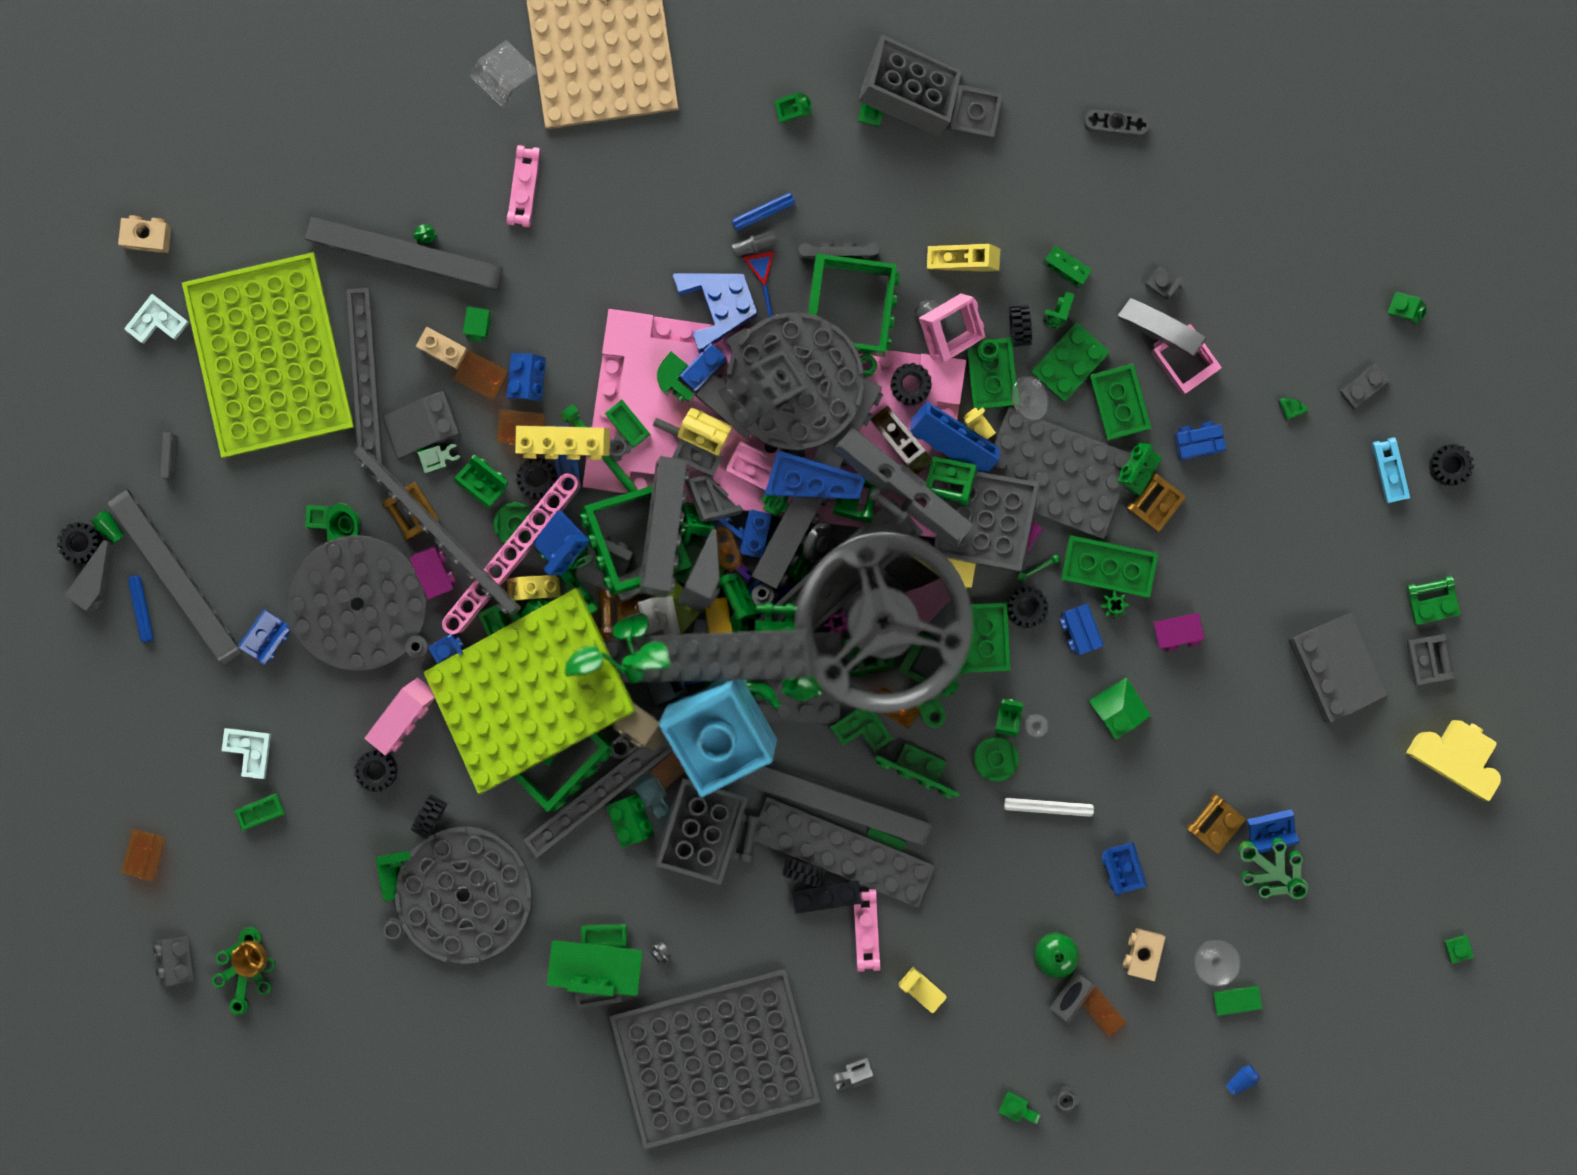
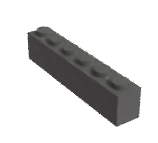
M660 456L655 463L639 586L640 593L666 597L670 591L674 590L676 578L672 577L673 569H676L678 564V555H675L676 547H679L681 541V534L678 533L679 525H682L684 512H681V505L685 503L687 491L683 489L684 482H687L689 477V469H686L687 461Z

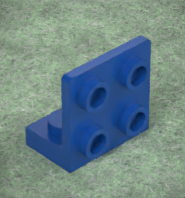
M557 511L534 540L533 545L548 560L549 563L544 570L550 576L564 574L590 540L562 511Z

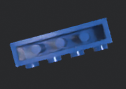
M928 401L911 419L910 432L917 439H922L930 444L934 450L946 454L951 460L977 465V472L988 473L999 462V447Z

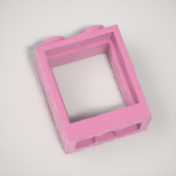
M959 294L919 318L931 358L942 362L949 360L986 338L984 324L978 312V304L974 297ZM960 309L967 331L946 343L940 321Z
M1191 324L1188 325V327L1195 330ZM1159 340L1153 344L1155 349L1150 352L1181 396L1222 368L1204 343L1198 353L1208 367L1183 384L1161 354L1164 349L1169 347L1168 345Z

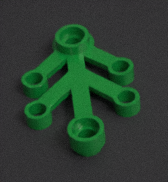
M1276 838L1271 843L1275 852V865L1258 853L1254 843L1245 841L1240 844L1238 853L1241 859L1245 862L1254 861L1267 871L1263 873H1253L1250 870L1243 871L1241 873V880L1244 885L1251 886L1254 883H1260L1257 891L1262 898L1288 894L1291 898L1302 899L1307 895L1308 883L1305 879L1301 878L1303 857L1297 850L1291 851L1288 854V860L1292 865L1291 878L1285 873V851L1287 845L1282 838ZM1277 844H1283L1280 848H1276ZM1299 856V858H1298L1297 860H1295V861L1292 860L1293 857ZM1247 876H1252L1251 879L1245 880ZM1279 880L1284 885L1270 887V885L1265 882ZM1264 888H1267L1266 892H1261Z
M254 927L243 929L239 934V941L216 955L217 963L220 965L229 963L232 952L240 944L246 942L247 935H251L253 941H257L260 944L262 941L260 931ZM221 954L227 956L226 962L220 960ZM268 956L267 961L271 962L272 967L271 969L265 967L263 969L264 972H271L276 967L275 960ZM233 965L223 973L213 976L212 984L215 987L220 988L224 986L228 979L237 974ZM261 973L252 977L257 984L259 994L266 995L272 990V984L265 980ZM240 975L236 996L229 1004V1009L234 1015H242L249 1009V1001L245 998L248 978L241 977ZM217 976L223 978L222 984L216 982ZM263 983L268 986L266 992L261 990V984ZM236 1002L242 1005L241 1010L235 1009Z

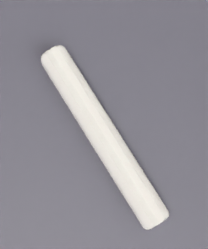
M1005 798L1004 809L1009 811L1092 817L1094 813V806L1092 804Z

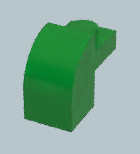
M670 351L659 365L657 371L659 387L666 396L673 389V395L683 403L686 400L690 403L694 399L695 394L679 382L680 375L688 365Z

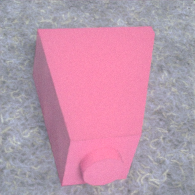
M941 578L903 592L915 605L918 618L927 623L951 600L950 592Z

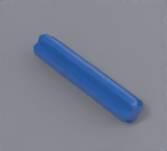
M787 193L734 218L732 224L735 230L739 231L794 205L793 195Z
M132 576L128 578V584L140 641L149 642L154 637L142 579L140 576Z

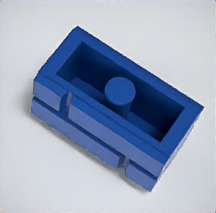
M712 343L680 375V379L695 393L700 390L713 373L716 375L728 362V359Z
M1214 421L1200 424L1201 428L1192 429V426L1179 428V433L1174 434L1178 460L1182 461L1226 451L1221 424L1214 425Z
M1088 603L1061 613L1062 618L1059 619L1063 632L1067 631L1070 639L1067 640L1071 653L1075 652L1078 656L1104 646Z

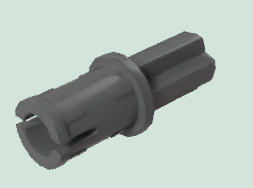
M770 231L755 237L751 235L750 239L732 244L737 258L754 251L758 253L759 249L776 244L777 238L774 231Z

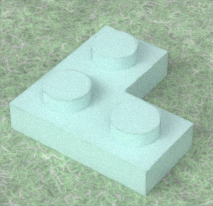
M151 294L124 329L144 344L157 327L176 340L189 322L155 295Z
M224 728L222 751L244 754L241 776L266 779L271 734Z

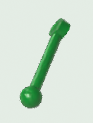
M1053 555L1045 563L1026 573H1019L1017 576L1018 580L1025 581L1026 577L1048 565L1059 563L1060 556Z

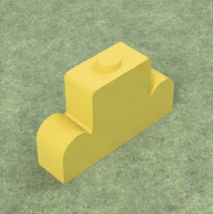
M1452 720L1441 738L1434 732H1421L1414 738L1406 752L1407 755L1483 801L1491 800L1501 781L1497 770L1484 767L1496 747V742L1482 734L1484 730L1472 723L1469 726L1460 720Z

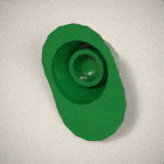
M338 503L328 509L326 514L327 542L335 538L358 535L362 528L361 518L348 505Z

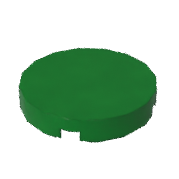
M519 502L507 503L495 514L493 522L494 532L499 540L505 544L533 509ZM536 516V523L539 525L538 517ZM524 531L521 535L524 543H528L531 539L529 531Z
M1003 737L984 739L974 752L976 770L982 777L990 781L1000 782L1008 779L1014 774L1019 764V755L1016 747Z

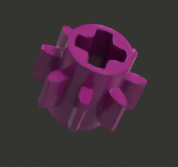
M845 610L841 614L835 611L834 615L828 618L829 623L824 624V627L830 626V635L834 631H838L839 635L842 636L841 630L843 628L849 630V627L846 625L849 617L845 618L843 616ZM838 616H840L842 618L841 622L843 623V626H838L837 628H834V623L831 621V619H836Z

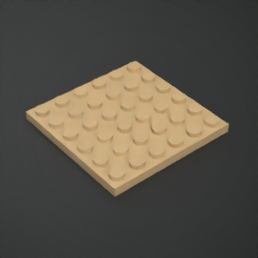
M527 0L546 129L679 110L662 0Z

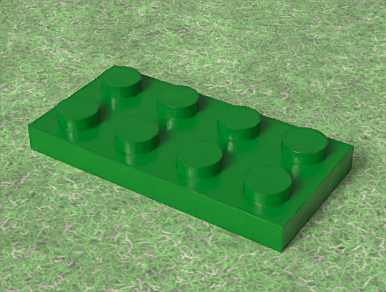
M1070 535L1060 580L1150 598L1159 554Z

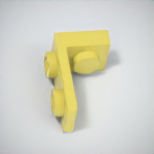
M975 407L963 417L965 420L963 425L985 439H989L996 432L983 416L984 408L982 407L980 410H977Z
M556 575L515 577L506 580L507 593L515 601L556 598L561 595L559 578Z
M912 967L898 983L901 989L912 995L931 1013H934L947 998L940 989L915 967Z

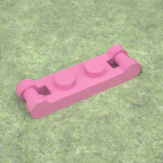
M517 146L507 225L522 224V227L530 228L540 148L526 149L525 146ZM524 157L532 158L531 164H524ZM517 209L524 210V215H516Z
M869 889V892L861 893L863 901H869L870 907H861V904L854 905L858 972H864V969L880 971L876 889ZM872 953L873 960H864V954Z

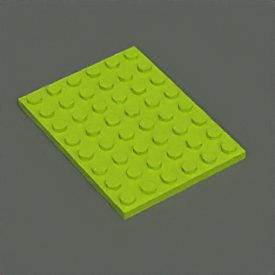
M314 252L182 282L221 458L355 428Z
M578 588L569 591L462 650L463 653L461 655L457 653L424 671V675L478 794H483L636 712L616 667L605 658H603V663L599 669L592 673L569 677L565 675L567 661L580 648L596 646L599 652H604L611 658Z

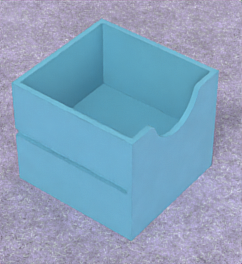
M743 679L716 680L710 686L695 694L679 697L667 704L659 723L700 797L772 762L778 740Z

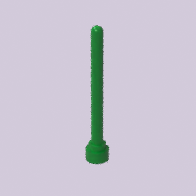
M574 404L570 405L560 414L565 423L568 422L575 427H586L580 419V411ZM610 454L609 456H602L604 463L628 492L636 491L637 487Z

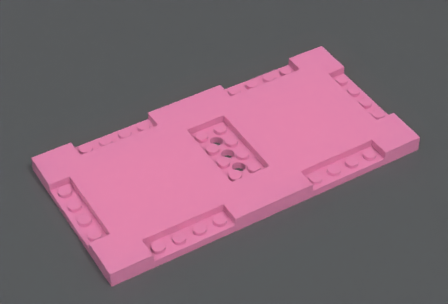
M609 309L592 428L610 429V441L614 439L615 435H622L604 414L622 399L651 434L634 449L632 448L630 453L623 455L621 461H615L634 483L637 490L653 485L656 461L660 456L672 458L680 441V438L654 427L653 423L656 418L680 428L692 407L696 410L704 411L713 418L723 420L696 397V393L681 379L679 382L695 394L694 399L690 403L686 400L683 403L673 395V389L666 396L660 389L657 381L659 365L670 351L689 366L701 354L698 352L693 332L714 325ZM747 328L737 329L736 331L732 330L723 336L722 340L713 343L728 359V362L716 374L717 377L721 374L727 379L728 364L733 354L726 339ZM886 350L885 357L873 356L877 361L876 372L864 378L882 387L880 393L884 395L878 406L873 405L871 408L872 418L889 406L910 431L911 419L928 401L957 420L966 360L950 358L942 362L931 358L928 354L920 355ZM863 362V369L868 370L870 368V364L868 362ZM906 363L922 365L924 369L928 370V374L932 378V387L928 397L915 405H905L903 402H899L893 396L890 387L894 372L898 367ZM907 376L903 379L902 386L905 391L913 393L920 388V382L915 376ZM871 420L867 426H862L859 433L863 434L865 438L900 466L902 463L905 465ZM732 428L728 440L720 453L723 457L714 477H710L716 481L720 488H723L729 494L728 498L736 506L739 504L743 508V511L756 510L768 513L763 510L765 504L761 502L765 495V490L729 474L725 470L740 441L776 458L777 452L781 450L778 448L776 452L768 453L765 450L766 443L760 441L751 433V438L747 441ZM916 438L926 450L931 460L932 456L950 459L941 451L934 450L924 440ZM820 446L805 449V457L802 458L812 461ZM587 456L582 486L584 489L619 494L629 493L603 460H588ZM849 463L846 466L842 465L840 468L841 470L861 475ZM930 465L917 474L925 482ZM686 466V469H689L688 479L708 475ZM935 481L934 487L946 490L947 483ZM684 482L683 490L687 491L685 502L693 503L686 482ZM863 487L857 507L859 511H864L869 488ZM890 490L887 494L879 492L889 501L894 498L900 506L904 501L894 491ZM788 496L786 502L790 504L794 496ZM829 498L826 506L821 505L817 512L820 514L817 522L826 521L835 525L860 528L864 524V522L832 514L836 498ZM915 499L919 505L925 508V502L922 499ZM875 502L873 514L882 508L877 502ZM780 512L778 516L783 517L784 514ZM908 514L923 531L919 537L936 538L934 532Z

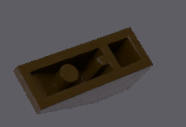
M889 406L871 418L874 426L905 465L916 475L933 463L926 450Z

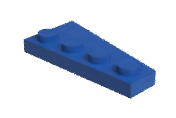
M778 451L765 495L859 499L865 478L855 473Z

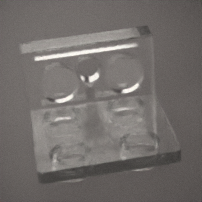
M505 40L476 61L470 77L497 104L503 107L508 103L513 90L537 73V69Z

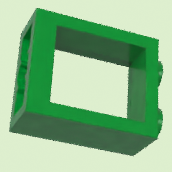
M920 631L918 634L920 637L940 642L939 639L924 631ZM913 644L898 671L921 684L928 678L912 669L925 645ZM966 655L958 673L946 688L938 694L945 698L949 697L950 694H955L960 685L957 680L961 674H966L971 665L968 663L969 656Z

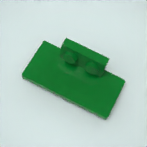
M905 743L896 763L877 754L874 756V759L878 760L876 765L886 770H890L893 767L898 770L897 774L908 780L911 777L919 779V785L930 790L934 786L939 789V794L949 799H952L953 796L959 797L960 795L959 792L938 783L946 761Z
M553 940L547 985L568 988L567 991L605 996H614V994L637 996L643 951Z

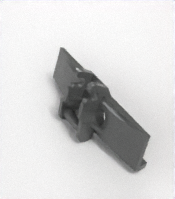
M853 427L834 448L856 471L876 487L868 500L871 502L875 500L898 519L897 523L899 525L910 514L918 522L955 548L973 526L971 522L926 487L927 483L903 463L900 466ZM879 470L887 471L890 475V479H887L885 476H883L879 472ZM890 490L894 491L904 500L901 507L905 512L901 511L879 492L887 494ZM915 499H922L925 502V508L919 505Z

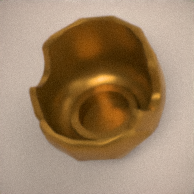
M246 941L232 952V965L241 977L250 978L263 971L267 965L268 955L264 947L257 941Z

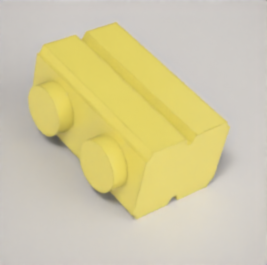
M691 407L681 424L677 437L719 456L728 440L732 426L723 420L707 415L704 411Z

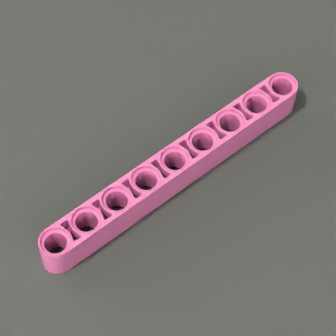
M572 474L560 476L485 567L484 570L500 586H502L534 547V540L557 511H563L579 492L581 482L578 477ZM572 478L574 480V487L567 491L564 483L567 479ZM553 496H558L560 499V504L556 508H552L550 505V500ZM543 513L546 518L545 523L539 526L536 523V516ZM524 531H529L531 534V539L528 543H524L521 539ZM514 548L517 556L511 561L507 557V552L509 549ZM497 565L502 568V575L499 578L493 575V569ZM478 580L471 584L444 617L442 627L445 632L460 634L465 631L491 599L486 594L481 595L478 588L481 583ZM468 600L474 605L470 613L464 609V604ZM453 618L459 621V627L456 630L450 627V621Z

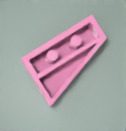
M418 677L403 687L364 739L385 756L391 751L396 752L403 744L402 738L405 735L408 736L414 730L416 721L427 713L428 707L434 701L435 697L431 688Z

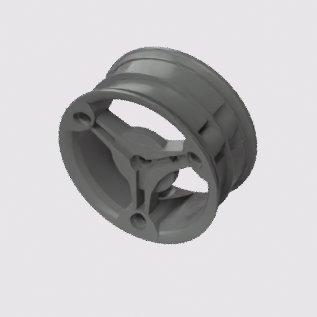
M883 531L853 537L841 543L824 556L807 579L801 591L796 610L795 628L796 630L810 629L815 672L813 677L828 693L838 700L859 709L875 712H893L915 707L928 701L952 681L960 670L970 646L972 613L964 582L954 565L944 554L931 544L917 537L898 532ZM864 548L870 549L873 553V557L869 561H864L859 556L860 551ZM886 551L904 553L922 561L943 580L951 594L956 612V618L945 629L920 620L916 607L908 596L896 589L887 588L878 565V561L884 556ZM847 562L860 568L864 594L854 603L850 612L849 630L852 638L835 657L828 653L819 652L816 647L812 632V610L816 596L826 578L838 566ZM873 564L879 588L871 590L865 567ZM883 616H887V621L891 623L889 626L886 624V627H881V622L877 621L878 618L882 619ZM918 628L942 634L941 641L917 636ZM950 635H954L958 638L959 642L953 646H947L945 639ZM912 643L940 648L945 661L930 678L917 686L899 692L877 693L866 691L850 684L849 670L866 656L894 657L907 650ZM857 645L861 651L845 666L840 659L852 647ZM830 666H837L841 674L834 675L829 672L828 668Z

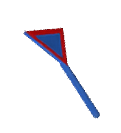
M775 251L742 257L762 282L769 317H772L773 313L766 281Z

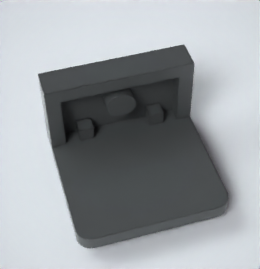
M602 533L619 578L625 575L634 553L630 551L631 546L620 541L616 545L609 541L610 536ZM588 545L589 552L586 555L592 554L593 559L587 565L578 568L575 572L576 576L607 590V587L603 584L604 575L602 570H599L595 563V557L597 556L594 548L591 549Z

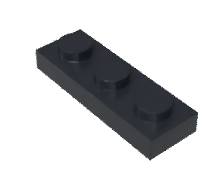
M859 880L792 891L795 914L863 903Z

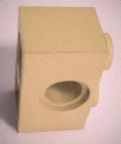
M129 215V219L121 218L118 245L124 249L169 253L172 227L165 223L164 219L151 218V221H145L143 217ZM148 228L150 231L149 236L142 239L141 232Z
M429 327L425 328L416 345L419 350L458 371L470 352L466 347Z
M1139 928L1135 929V933L1131 932L1128 945L1131 946L1130 953L1125 955L1123 968H1126L1125 972L1128 975L1155 981L1165 936ZM1141 948H1147V958L1140 960L1137 956L1138 951Z

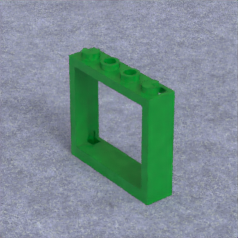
M816 253L808 314L817 316L823 268L888 276L879 346L853 343L858 354L885 357L886 350L890 351L892 338L888 337V330L893 329L895 318L894 315H890L891 307H896L898 295L893 293L894 285L899 286L900 272H896L897 264Z
M652 486L586 505L580 512L581 525L583 528L586 527L588 532L587 538L590 540L588 544L591 549L594 548L597 556L595 557L596 566L599 570H602L604 575L603 584L610 591L611 597L639 588L641 576L623 582L619 581L594 513L648 496L651 501ZM682 540L679 547H676L675 555H678V564L676 569H673L672 577L685 574L692 567Z
M601 731L589 736L600 748L551 799L523 772L514 776V778L547 812L558 811L561 806L566 804L564 799L570 793L573 795L581 788L580 782L585 777L587 779L590 778L597 771L596 765L600 761L605 762L612 754L611 750L615 745Z

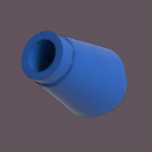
M1249 1064L1246 1067L1243 1066L1226 1084V1087L1235 1096L1257 1085V1081L1261 1077Z

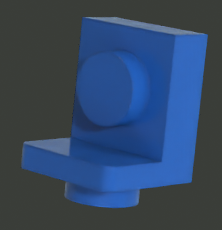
M448 634L430 645L428 649L439 664L457 653L461 655L463 653L461 648L464 645L458 635L453 637L452 634Z

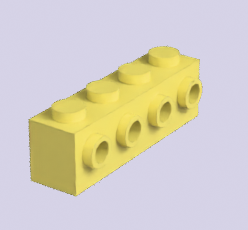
M516 426L515 453L523 454V458L536 459L537 454L545 455V459H558V455H566L568 460H580V455L588 456V460H602V456H609L610 429Z

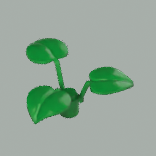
M638 613L637 615L633 614L621 619L613 628V635L616 639H627L630 655L623 659L622 666L606 653L599 652L596 646H586L571 655L565 667V675L569 677L592 673L599 669L603 663V658H605L619 670L620 674L625 673L629 682L636 683L645 677L644 670L665 669L671 666L668 650L661 642L648 643L640 649V652L634 653L632 638L644 636L649 628L647 616L643 613Z

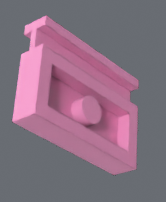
M740 441L725 472L766 491L775 458Z

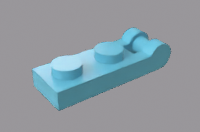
M1395 437L1387 439L1386 442H1372V451L1375 455L1386 504L1409 499L1410 494ZM1389 450L1391 456L1384 458L1383 451Z

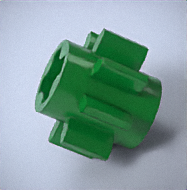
M764 495L761 500L765 504L763 510L778 517L780 512L785 514L789 503L786 502L788 496Z
M1113 591L1112 598L1106 595L1103 596L1106 602L1100 605V607L1106 609L1105 617L1113 614V619L1116 620L1118 613L1123 616L1126 615L1124 607L1130 605L1124 603L1125 595L1117 597L1116 591ZM1118 601L1117 606L1119 610H1111L1112 604L1110 602Z

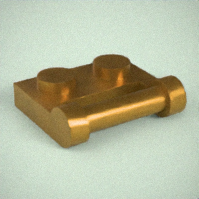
M1153 473L1141 496H1137L1133 503L1128 504L1126 509L1156 532H1160L1187 496L1161 476ZM1157 485L1162 487L1163 490L1146 512H1143L1140 509Z
M416 482L405 487L437 522L440 521ZM390 497L382 502L385 510L388 509L401 529L402 537L407 542L424 530L419 526L420 520L415 515L411 518L416 526L411 529L395 505L400 500L396 501Z
M1214 793L1210 798V803L1193 824L1190 823L1186 829L1216 854H1219L1246 818ZM1219 806L1223 810L1203 834L1199 829Z

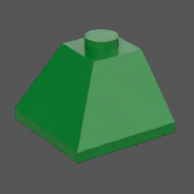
M1127 677L1088 701L1110 737L1114 740L1131 731L1151 716Z

